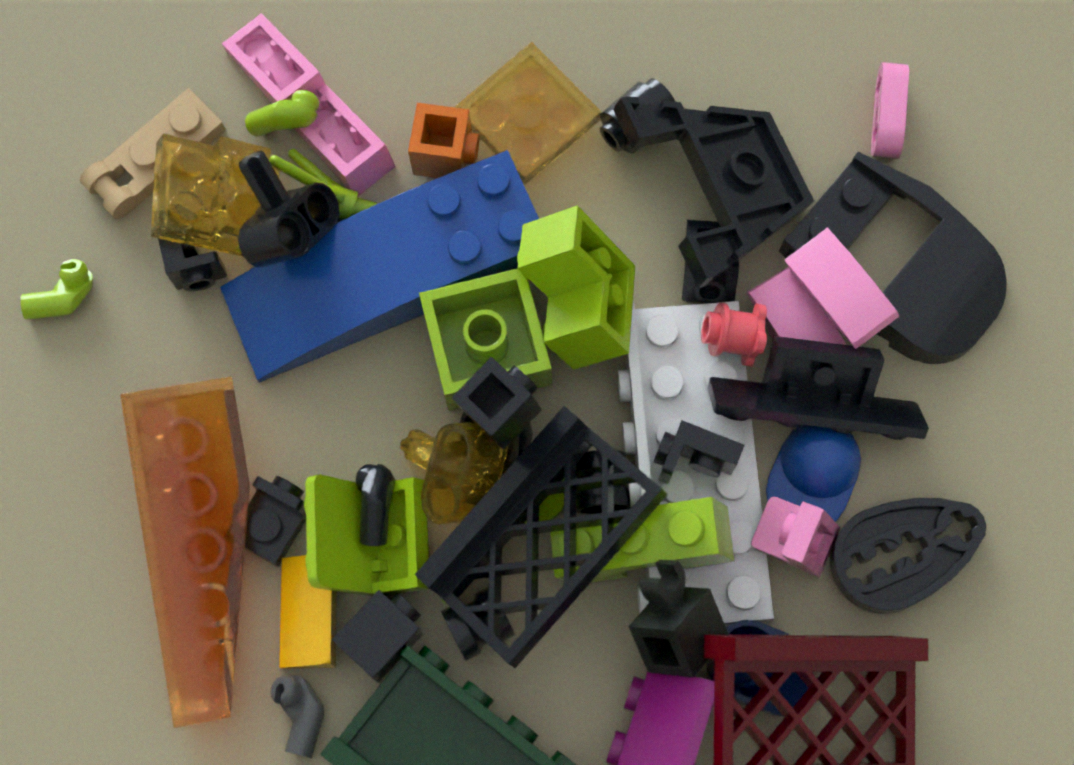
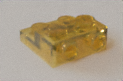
M163 133L156 142L151 237L243 257L238 241L240 228L255 214V211L261 204L240 171L239 162L257 151L264 152L269 160L271 148L223 136L213 146ZM272 166L278 177H280V170Z

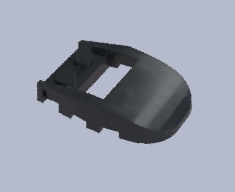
M857 152L851 163L795 229L784 238L779 252L787 258L790 253L793 254L827 227L848 250L894 194L904 200L906 198L910 199L940 223L883 291L900 317L878 332L877 335L889 341L888 347L912 360L926 364H942L954 361L972 349L995 321L1002 309L1007 289L1006 272L1002 259L994 246L981 232L931 186Z

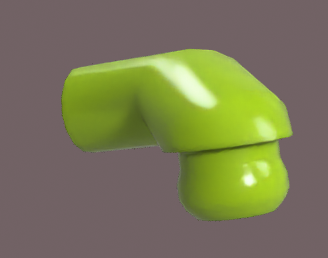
M298 90L293 93L291 100H279L248 113L245 118V126L248 132L255 137L279 130L308 127L317 119L318 114L316 111L319 107V100L310 91Z
M78 259L67 260L60 266V280L51 291L22 294L20 304L24 319L63 316L73 313L93 286V275L88 271L87 265Z

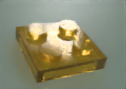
M532 41L455 106V108L469 109L472 131L480 134V139L495 155L506 150L509 151L519 176L525 185L601 120V110Z

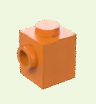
M417 102L408 148L413 175L439 178L467 167V164L476 163L480 134L472 133L469 109Z

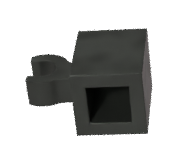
M658 560L656 566L661 578L643 577L640 580L641 592L649 603L628 627L648 673L694 678L709 660L704 658V634H729L711 589L685 587V572L680 562L676 560Z

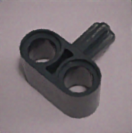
M262 151L254 152L239 162L240 171L261 204L255 211V214L242 225L239 231V248L249 264L255 267H266L301 257L309 252L336 225L340 213L339 203L334 192L327 185L313 183L286 191L267 156Z

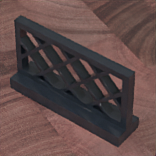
M563 406L416 572L415 576L430 590L439 595L509 665L516 668L668 494L586 426L579 417ZM593 446L602 454V475L576 479V464ZM613 464L623 472L613 474ZM637 483L646 491L631 509L614 511L613 486ZM602 488V513L576 516V491ZM564 493V518L539 521V506L549 495ZM602 525V542L593 553L576 555V529ZM564 530V556L539 559V533ZM527 535L526 561L502 564V548L512 537ZM564 568V585L554 597L538 598V571ZM526 573V600L501 603L502 576ZM489 578L488 604L467 606L459 598L475 579ZM525 612V630L509 647L500 638L501 614ZM488 616V625L479 617Z

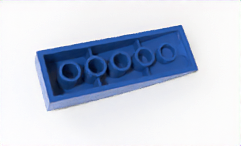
M506 150L412 188L336 223L305 255L266 267H253L224 284L220 289L255 376L260 383L424 315L419 296L421 292L517 269V254L520 250L522 226L539 219L509 151Z

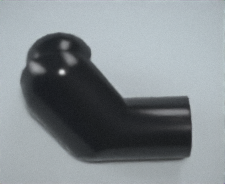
M366 464L358 470L355 479L356 486L361 492L359 542L367 546H382L387 544L389 511L395 487V478L391 470L383 464H377L376 466Z

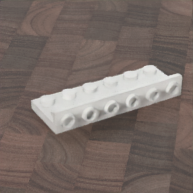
M633 301L629 354L625 355L627 370L617 371L620 403L630 402L631 422L622 423L625 455L635 454L636 467L668 494L659 505L713 497L728 507L735 562L684 569L685 587L710 588L725 625L741 620L771 622L774 619L767 554L752 546V538L762 517L752 419L735 421L714 413L707 389L710 377L747 381L746 366H743L741 363V355L722 352L718 357L712 356L709 353L708 344H703L701 341V328L704 316L708 311L713 312L719 303L635 309ZM739 301L721 302L728 304L730 310L740 311ZM681 420L744 444V448L733 473L728 475L721 472L719 477L708 476L692 469L688 465L690 459L679 456L669 484L658 481L663 466L653 462L665 431L676 435ZM637 483L627 484L630 508L646 492ZM657 567L645 568L646 577L661 578ZM637 584L640 614L649 602L644 598L640 584Z

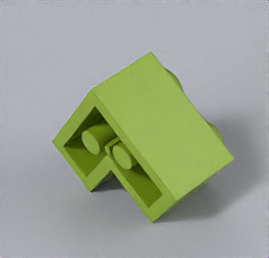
M578 205L523 224L520 250L517 254L518 269L525 278L534 283L548 297L546 322L543 325L544 343L548 348L555 352L573 370L629 354L635 264Z

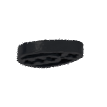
M911 498L888 502L866 509L853 516L837 534L830 553V567L833 579L846 599L865 611L877 614H892L903 611L934 594L951 581L971 560L986 534L984 516L979 509L969 503L942 498ZM952 515L955 516L958 522L967 520L971 525V530L965 534L967 542H963L959 535L952 537L947 535L940 539H935L934 537L942 534L952 523ZM901 536H905L909 543L918 541L922 546V550L916 555L918 563L913 564L909 556L900 558L891 565L893 574L888 575L883 567L874 569L866 576L868 582L866 585H863L859 578L849 579L846 575V570L852 566L851 557H856L860 564L871 561L877 555L875 547L880 546L884 553H891L902 545Z

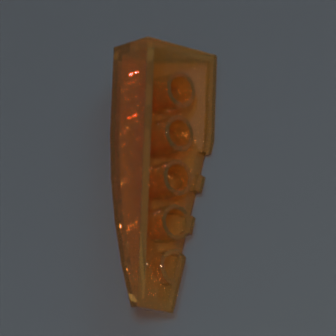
M232 376L120 394L174 728L231 717L250 491Z

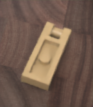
M188 88L103 161H97L88 166L80 176V183L91 194L98 193L104 200L103 207L113 218L120 219L144 201L226 129L223 122ZM126 172L132 180L125 186H119L115 180Z

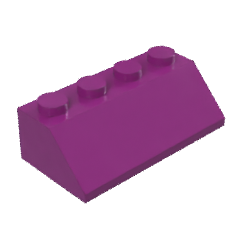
M648 671L644 679L634 676L623 707L633 711L628 731L624 733L616 730L605 763L611 765H694L714 703V681L699 677L648 673Z

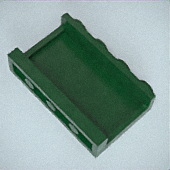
M408 645L405 646L400 653L401 659L339 738L334 736L320 753L332 765H576L558 750L549 758L535 747L533 743L539 735L514 715L505 723L492 713L489 707L494 700L474 683L468 680L462 688L444 675L450 665L425 645L419 653L415 652Z

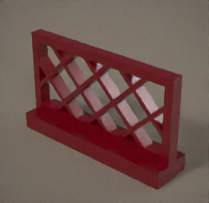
M704 634V658L715 659L713 765H733V743L744 730L759 747L746 765H765L768 760L773 765H789L777 749L793 729L808 746L794 765H915L916 661H928V638L889 635ZM734 672H747L760 688L744 709L734 699ZM763 672H774V673H773V674L771 675V677L768 679L767 676H766ZM792 672H796L806 684L808 690L792 708L778 689ZM812 672L822 673L818 676V678H816V676ZM843 672L856 688L840 707L826 689L837 675ZM860 672H868V673L866 674L865 677H863ZM886 672H896V695L886 706L874 691V687ZM770 700L784 719L767 738L753 722V719ZM819 700L832 718L820 733L815 736L802 718L815 702ZM866 700L878 717L863 735L850 720V717L861 703ZM842 728L855 746L842 763H837L826 747ZM887 728L896 737L895 761L885 762L873 748ZM864 757L868 760V762L861 761L864 759ZM818 758L822 764H813V763H814V762L816 761V759Z

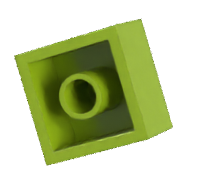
M518 268L419 293L448 411L460 408L451 397L491 357L507 372L515 365L537 388L552 385V367L544 343L528 279L523 276Z

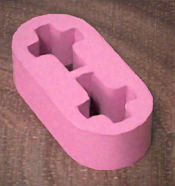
M881 62L875 88L871 155L874 157L899 159L901 155L906 127L909 85L908 64Z

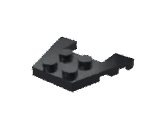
M631 96L621 97L613 108L632 149L671 140H678L720 225L719 228L688 235L678 245L698 288L705 287L803 213L814 202L770 112L709 106L706 111L684 109L681 102L663 100L659 106L640 104L639 97Z

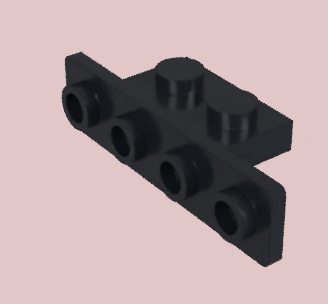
M774 336L762 383L710 377L707 387L714 413L735 421H745L751 418L776 421L787 427L810 425L830 428L844 434L854 431L876 433L894 440H902L906 437L925 439L929 429L916 402L874 397L885 361L880 349L866 347L855 349L850 345Z

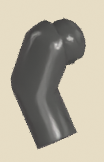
M282 675L273 682L271 698L276 704L281 705L293 722L285 752L312 758L324 717V705L307 680L298 675Z

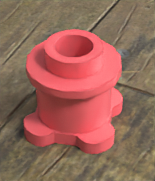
M720 302L713 312L708 311L702 323L701 341L703 344H708L710 355L718 357L722 352L741 355L742 365L752 367L758 354H763L766 346V305L756 303L753 312L748 313L730 310L728 304Z

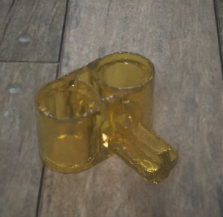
M475 422L444 425L437 432L435 438L419 429L410 430L407 438L402 439L400 442V449L404 452L405 458L427 470L421 492L422 509L426 517L432 523L438 525L459 523L469 514L501 477L507 455V447L504 450L499 447Z

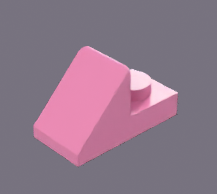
M771 497L766 504L752 538V546L761 552L820 578L840 527L824 509L803 501L801 506H798L778 497Z

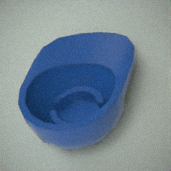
M801 425L792 430L782 444L769 474L766 487L767 501L771 497H778L798 506H801L803 501L824 509L836 522L847 506L861 466L859 446L852 433H838L830 428Z

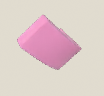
M828 227L784 260L793 275L820 304L825 315L855 349L900 317L888 298Z
M788 267L746 292L753 306L756 303L766 305L765 327L771 338L779 336L846 345L836 326L825 315L820 304Z

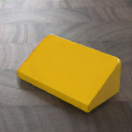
M306 555L282 558L279 668H336V643L332 638L336 635L337 591L313 588L310 585L305 564Z

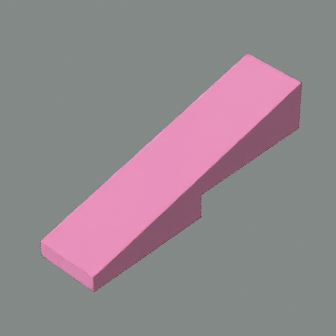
M262 13L222 43L226 52L271 103L279 100H291L293 93L298 90H307L317 96L319 100V107L316 111L318 114L317 119L308 127L296 128L295 130L346 188L358 191L359 196L395 167L391 155L381 139L325 84L320 72Z

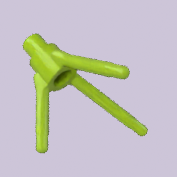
M296 149L289 150L288 156L299 167L277 155H272L269 159L272 166L306 186L313 183H323L330 187L339 203V219L344 220L377 204L376 202L358 197V191L345 188L332 180ZM237 240L236 246L239 248V241Z

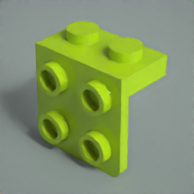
M322 474L309 476L306 479L304 510L306 514L307 553L305 564L308 581L313 588L373 596L378 590L386 596L429 589L415 576L416 572L429 559L426 480L415 477L395 480L389 511L387 544L367 546L359 542L361 492L358 490L356 482Z

